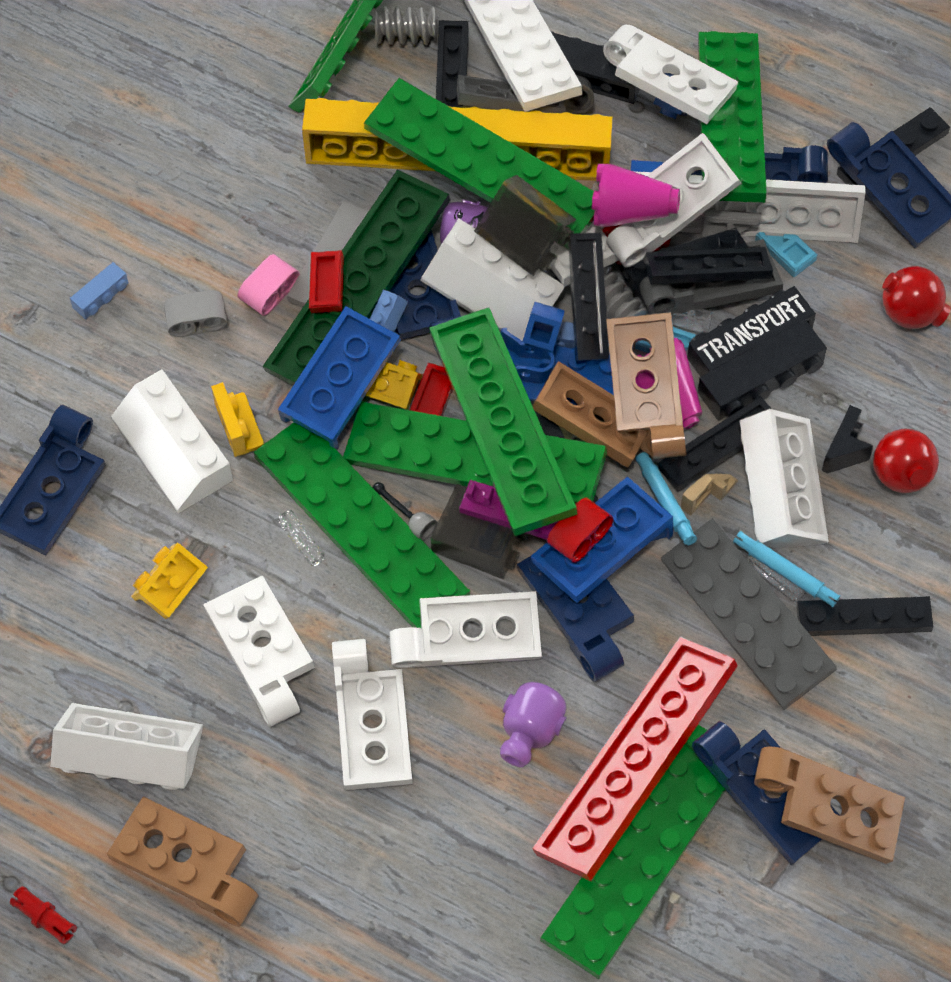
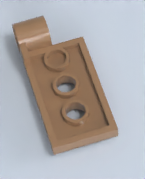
M671 312L606 319L618 433L650 429L653 459L686 456ZM644 340L651 345L652 349L649 355L639 357L634 354L632 348L637 341ZM642 372H648L653 375L655 382L652 387L642 389L636 384V377Z
M557 362L532 405L536 412L587 443L606 446L607 455L627 468L635 458L639 448L653 456L650 429L618 433L614 395L561 362ZM567 398H571L574 401H576L577 405L571 404L567 400ZM594 414L601 416L605 422L596 419Z
M764 747L761 749L754 784L770 792L782 793L788 791L781 823L887 864L893 861L905 797L783 748ZM832 798L841 804L842 813L840 816L836 815L831 808ZM862 810L870 815L872 820L871 827L863 824L860 818Z
M142 797L107 852L111 860L196 901L199 907L237 927L242 925L259 897L251 887L231 877L232 872L246 851L243 844L146 797ZM151 836H163V841L158 847L148 848L146 846ZM188 848L192 850V855L187 861H175V856L181 849Z

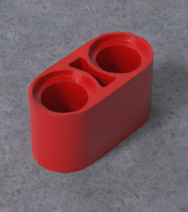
M586 497L576 504L577 515L560 520L552 528L547 538V543L575 563L581 560L605 536L614 519L611 514Z

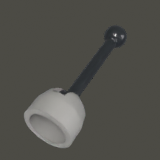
M376 482L372 486L379 495H382L410 519L409 528L418 539L421 538L424 541L433 534L438 522L431 515L425 512L413 514L389 494L381 482Z

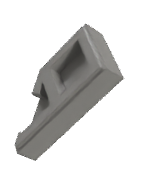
M706 210L702 216L701 238L736 228L741 235L742 232L751 226L760 224L761 213Z

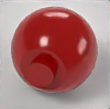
M920 266L905 267L896 273H890L882 285L884 289V309L889 318L901 327L921 329L930 324L939 327L950 314L951 307L945 303L946 290L944 284L933 271Z
M904 428L892 431L880 440L874 452L873 466L880 482L890 490L898 493H914L922 490L932 482L938 470L939 456L936 446L927 435L914 429Z

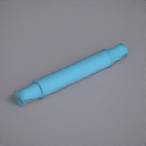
M642 452L638 454L636 461L641 467L643 477H645L660 505L673 516L674 531L679 534L685 545H692L696 542L697 537L692 531L690 521L685 516L658 470V466L653 463L648 453Z
M742 531L736 535L743 539V541L735 537L733 543L748 551L749 556L765 564L811 594L814 598H820L831 607L836 605L837 602L830 597L838 601L841 595L824 586V582L819 581L759 540H753Z

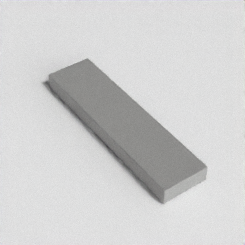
M343 201L313 252L342 250L369 210ZM311 256L287 295L288 302L302 308L309 299Z

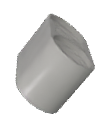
M207 290L178 295L164 302L167 329L171 336L185 337L220 330L227 325L223 296L219 291Z

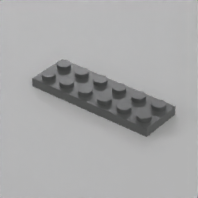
M712 518L693 532L697 537L695 543L685 545L684 541L680 542L663 555L661 561L773 698L785 710L835 672L837 667Z

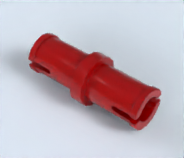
M25 886L18 888L13 895L18 899L11 898L10 905L29 917L34 927L38 929L43 928L59 940L61 944H66L74 935L69 933V931L75 933L77 926L56 912L55 906L48 901L44 903L28 891Z

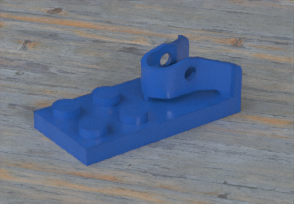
M345 306L278 408L281 421L285 423L295 422L329 441L330 446L337 450L339 448L337 438L400 343V335Z
M507 328L501 329L502 338L530 402L537 398L558 361L614 395L610 353L609 359L606 361L576 362L575 348L554 346L553 351L523 343L522 340L509 333ZM567 398V400L571 404L577 405L576 401H574L571 398Z
M628 476L595 502V504L611 514L614 519L605 536L581 560L576 563L572 562L548 543L531 555L532 563L576 603L582 600L651 541L662 538L670 539L673 536V516Z

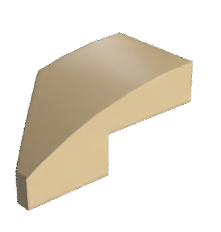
M731 474L704 475L683 493L681 509L691 516L710 494L721 501L738 480Z

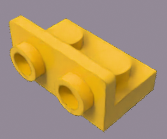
M399 360L398 366L387 362L366 396L409 410L418 380L422 379L423 374L416 372L417 365Z
M223 382L211 386L214 404L234 457L255 451L264 445L245 393L241 392L235 395L233 392L227 393Z
M178 542L169 548L163 546L152 560L156 565L150 573L144 571L133 584L136 590L131 597L135 601L141 599L164 619L171 616L208 568Z

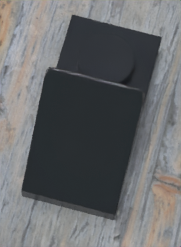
M852 405L849 406L825 456L822 467L823 472L828 474L870 459L873 445L858 439L864 425L859 422L862 409Z

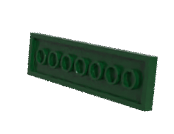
M398 169L396 170L342 249L344 255L342 311L346 306L370 319L383 289L386 291L391 290L451 201L448 193ZM308 299L264 363L263 368L265 372L294 385L342 311L311 313Z

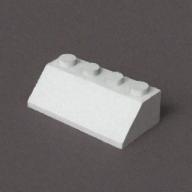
M461 219L457 220L420 280L448 299L456 300L459 306L471 313L489 307L499 331L501 332L502 328H507L509 333L522 341L534 302L553 306L564 289L562 283Z
M162 369L135 384L112 414V420L177 513L182 512L233 481L230 463Z
M768 409L740 420L741 441L746 460L745 470L748 475L750 503L755 522L754 532L757 540L773 548L828 543L810 419Z
M71 703L53 729L50 767L61 768L62 771L67 773H91L102 779L112 777L127 779L133 784H157L168 790L184 789L193 772L203 724Z

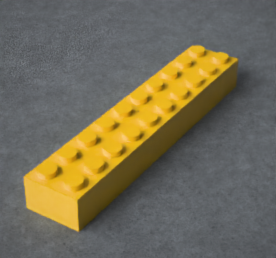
M325 98L306 99L302 125L306 164L435 171L364 129L365 120L379 102L337 101ZM450 107L574 180L596 181L598 164H610L613 119L611 116L600 114L577 115L568 112L543 113L536 110L524 112L509 109L491 110L478 107Z

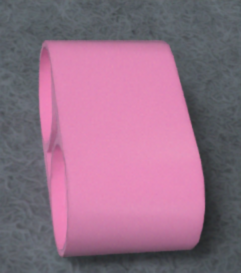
M272 254L243 282L238 291V298L265 316L290 292L300 273L281 258Z

